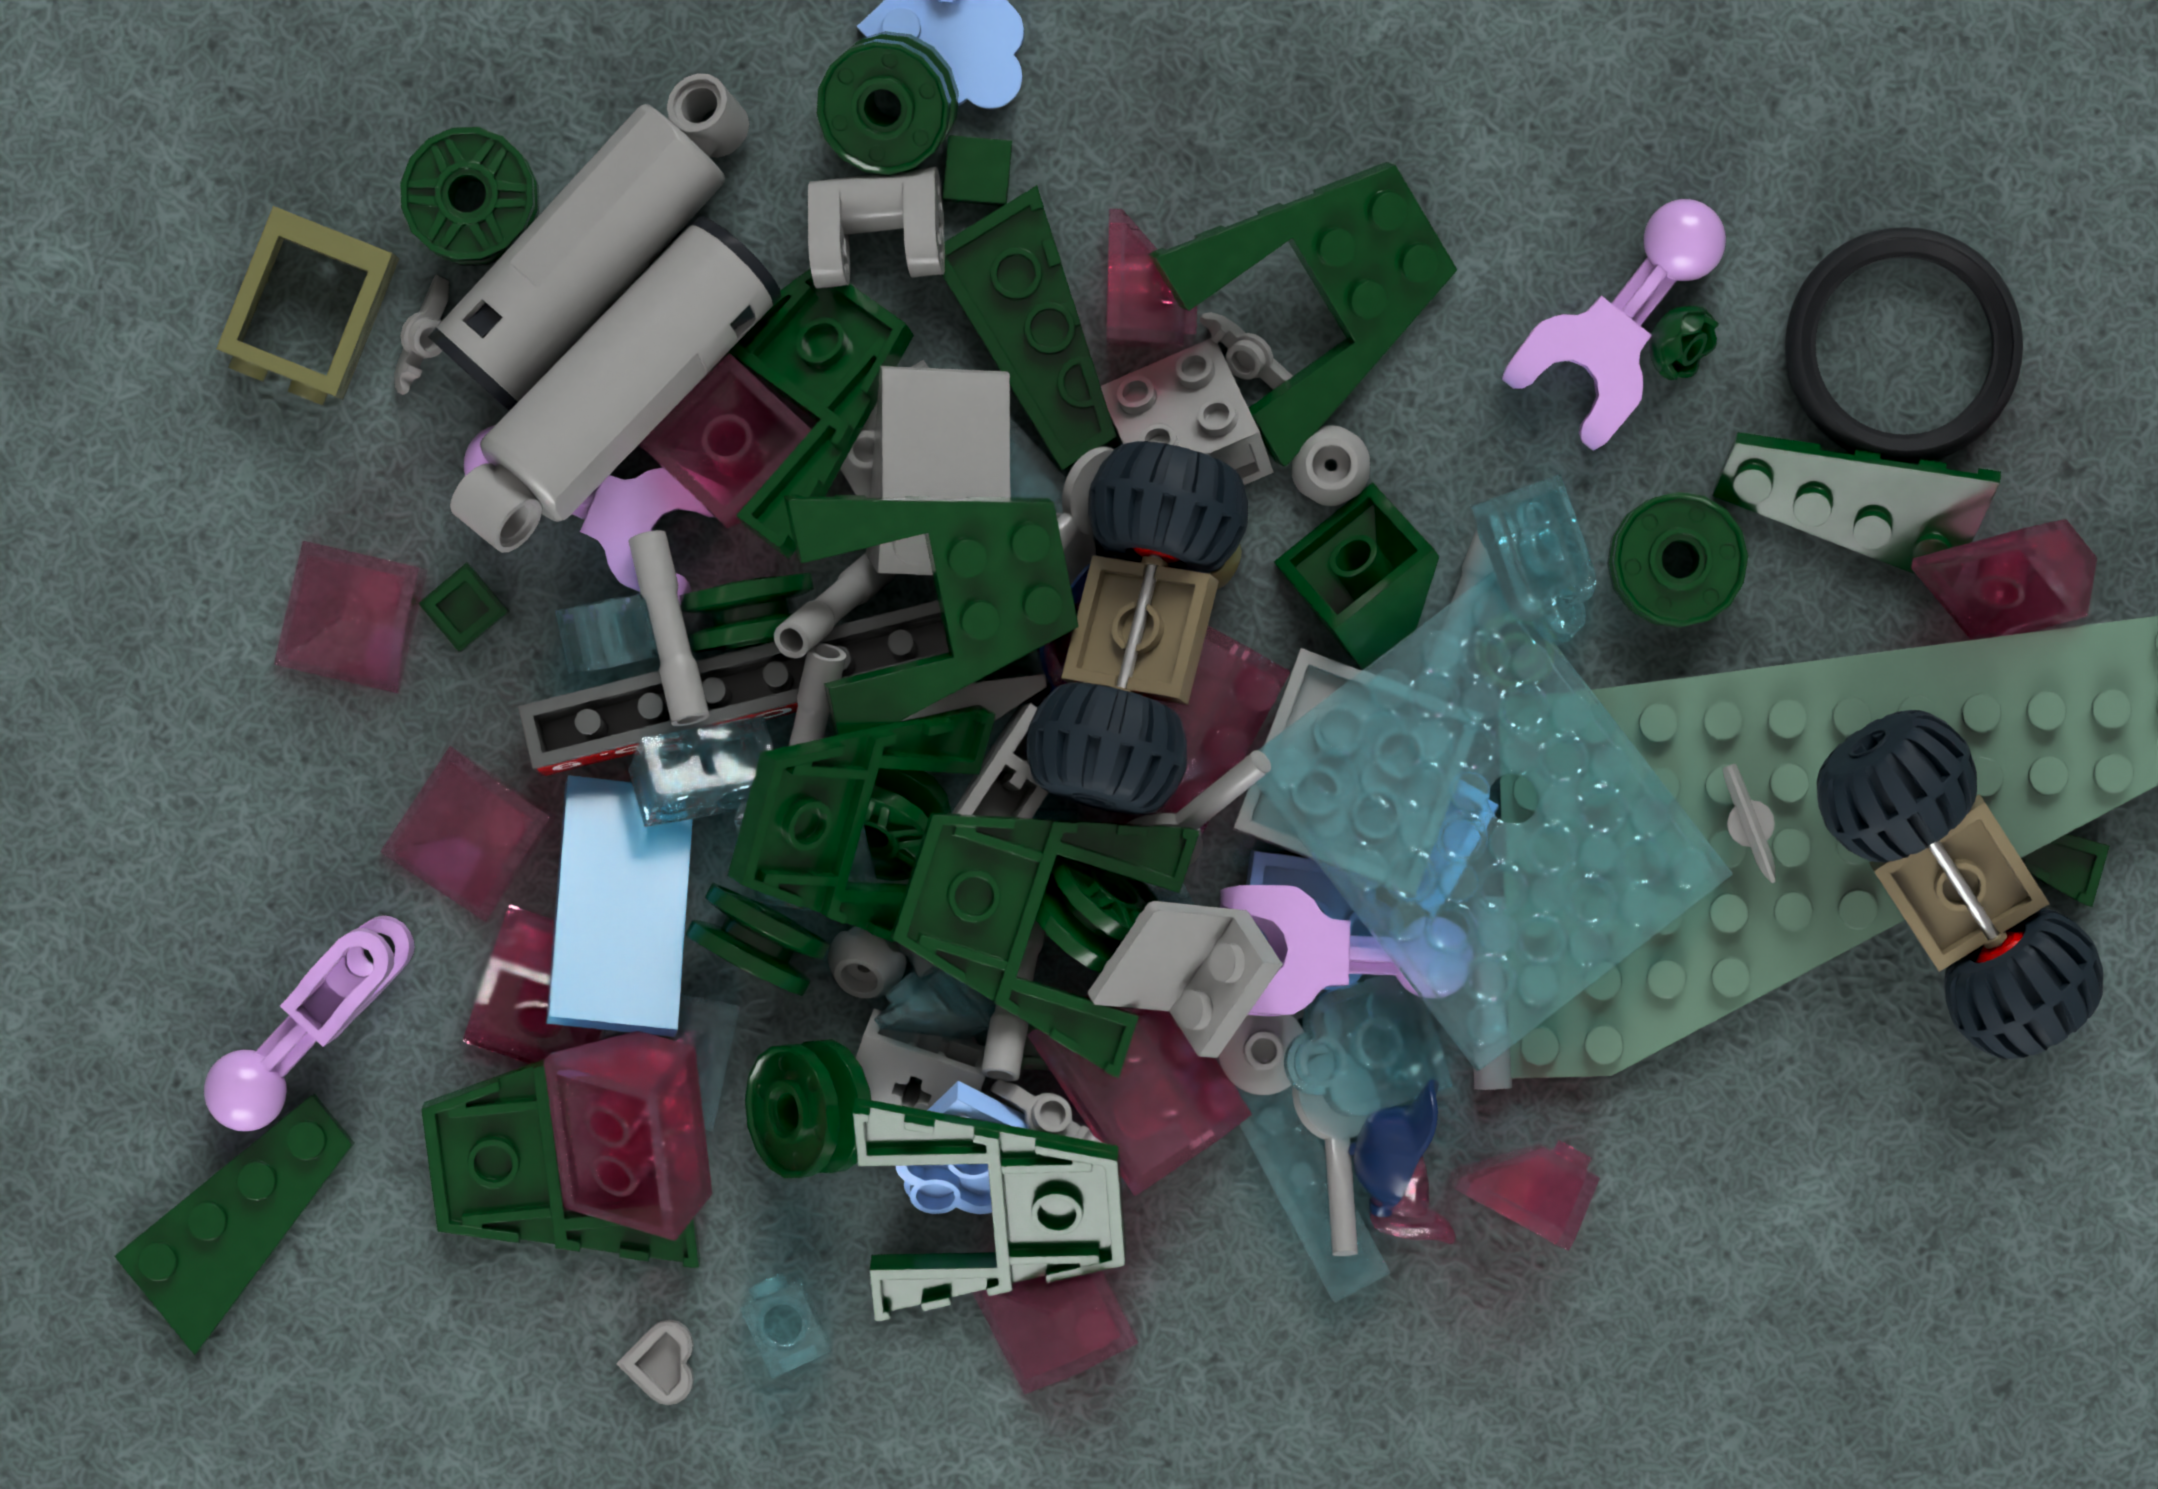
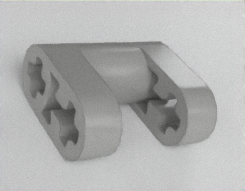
M937 168L906 170L892 175L870 174L810 181L808 184V249L815 288L849 285L850 235L904 229L905 254L911 278L944 274V207Z

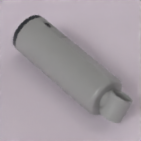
M697 73L680 81L669 95L667 104L668 118L648 104L639 106L428 336L431 341L508 411L618 300L725 182L724 173L710 157H723L739 148L747 137L749 120L744 108L719 79L710 74ZM716 109L708 120L701 122L708 112Z
M703 216L698 217L482 438L480 447L488 463L474 468L458 484L451 499L450 507L452 514L501 553L510 552L522 545L536 529L541 514L556 522L567 519L782 297L780 288L773 276L760 260L729 231L711 219Z

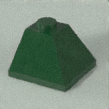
M1372 482L1359 495L1348 501L1277 558L1274 563L1340 646L1362 671L1367 673L1416 633L1439 555Z

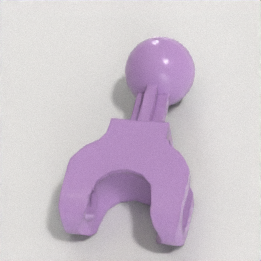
M1691 199L1674 200L1661 206L1651 216L1645 228L1644 249L1647 258L1615 299L1610 303L1603 296H1600L1582 314H1563L1541 321L1532 330L1505 367L1502 380L1513 389H1523L1531 385L1553 363L1570 361L1584 367L1594 380L1596 398L1590 412L1580 424V439L1592 451L1605 445L1642 399L1643 375L1639 365L1640 352L1652 335L1641 326L1677 281H1692L1706 276L1718 265L1723 256L1726 235L1719 216L1707 205Z
M495 425L482 430L470 442L464 457L465 476L474 468L488 463L481 451L480 442ZM669 466L648 470L636 478L627 480L609 475L572 515L585 520L580 532L599 541L605 550L607 563L617 580L626 587L640 592L628 540L635 535L653 531L654 526L663 515L678 509L697 512L709 518L718 517L727 511L732 499L723 490ZM676 573L678 581L677 595L681 605L679 595L692 591L686 578Z
M1238 885L1220 890V908L1247 910L1257 926L1267 936L1268 943L1283 964L1248 1015L1269 1017L1295 1014L1308 1006L1322 989L1349 985V974L1396 976L1397 980L1406 990L1418 997L1427 999L1443 998L1459 990L1468 979L1472 970L1473 950L1467 935L1456 924L1443 918L1426 917L1418 919L1407 925L1397 937L1350 935V920L1329 918L1322 913L1315 900L1298 887L1289 885Z
M378 916L339 938L280 1005L289 1015L256 1051L237 1050L230 1052L214 1063L205 1080L204 1097L208 1110L220 1124L236 1131H254L267 1126L279 1115L284 1106L287 1092L284 1076L316 1042L324 1047L336 1039L410 962L415 946L411 932L405 924L390 916ZM378 933L391 937L395 945V955L389 944ZM364 949L369 950L373 963L369 962L364 955Z

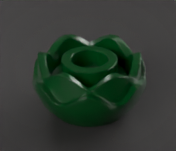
M1691 305L1677 307L1667 312L1655 326L1649 339V352L1656 371L1664 378L1677 380L1679 377L1688 378L1694 376L1699 369L1700 358L1710 354L1716 348L1717 337L1715 328L1719 326V323L1707 312V309Z

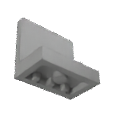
M1211 338L1101 386L1110 417L1123 444L1135 441L1160 442L1202 452L1231 466L1240 475L1244 485L1274 473L1260 431L1218 343L1216 344Z
M1152 901L1138 915L1134 925L1089 989L1088 995L1095 1005L1170 1011L1198 1056L1218 1058L1283 964L1247 910Z

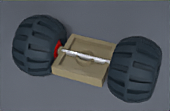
M1135 441L1120 445L1102 462L1090 485L1088 497V516L1095 539L1109 552L1129 561L1092 555L1077 614L1079 627L1073 630L1061 679L1068 684L1055 688L1038 706L1027 731V758L1034 781L1042 789L1055 796L1105 811L1145 815L1154 813L1171 798L1186 771L1187 739L1183 723L1176 712L1156 700L1185 705L1189 703L1219 583L1215 577L1208 573L1222 567L1237 550L1248 524V500L1243 480L1227 463L1202 452L1177 445Z
M1906 710L1886 715L1882 719H1876L1867 724L1863 729L1851 734L1846 738L1845 742L1839 744L1822 764L1816 781L1818 807L1828 831L1848 851L1871 861L1869 863L1937 970L1940 972L1946 968L1944 978L1945 1001L1952 1022L1957 1030L1976 1048L1992 1056L2002 1059H2019L2046 1051L2050 1046H2056L2067 1039L2071 1033H2075L2087 1022V1019L2093 1015L2103 995V966L2096 946L2090 936L2073 920L2056 911L2044 908L2050 903L1981 795L1976 796L1977 771L1966 741L1946 721L1925 711Z

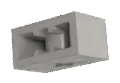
M875 1008L873 1009L856 1056V1060L862 1066L869 1085L871 1100L928 1110L957 1081L981 1091L986 1077L981 1073L985 1046ZM911 1077L921 1079L923 1081L922 1084L914 1083L911 1081Z

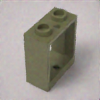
M273 206L216 349L232 356L228 366L232 370L264 382L269 370L291 379L288 392L320 405H324L328 394L343 400L400 258L391 252ZM284 240L367 273L327 375L243 343Z

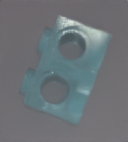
M759 717L642 737L628 771L644 827L745 810L760 752L774 749L765 718Z

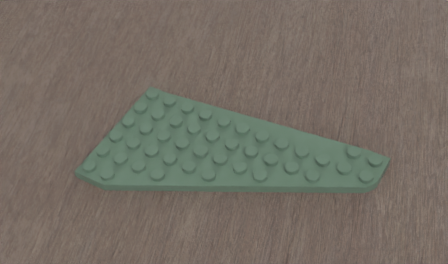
M2158 616L1563 694L1497 696L1503 897H1505L1507 944L1505 955L1507 1029L1510 1034L1511 1079L1612 1076L1904 921L1905 919L1873 871L1869 863L1871 861L1848 851L1828 831L1817 801L1816 781L1819 770L1826 758L1839 744L1845 742L1847 737L1857 730L1863 729L1867 724L1876 719H1882L1886 715L1895 712L1921 710L1946 721L1969 746L1977 771L1976 796L1981 795L2020 858L2158 786ZM1731 764L1737 765L1751 800L1760 801L1766 805L1774 816L1775 826L1773 834L1767 840L1775 863L1776 882L1771 883L1757 866L1751 848L1742 846L1734 841L1728 832L1727 820L1734 804L1726 786L1722 769Z

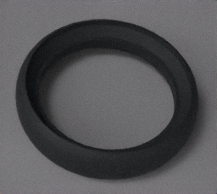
M1900 227L1872 231L1858 236L1833 250L1819 262L1802 284L1789 314L1785 336L1786 365L1793 391L1801 407L1816 427L1830 440L1854 454L1855 450L1881 454L1880 459L1910 464H1918L1920 459L1934 461L1949 456L1965 448L1986 432L2000 416L2014 392L2020 374L2023 355V335L2020 316L2012 294L2000 274L1982 255L1965 243L1940 232L1922 228ZM1903 257L1926 260L1949 270L1973 291L1989 323L1992 345L1991 360L1988 373L1979 393L1960 415L1947 424L1928 432L1892 434L1860 423L1845 412L1833 399L1825 386L1818 367L1816 333L1822 311L1835 289L1858 269L1890 258Z

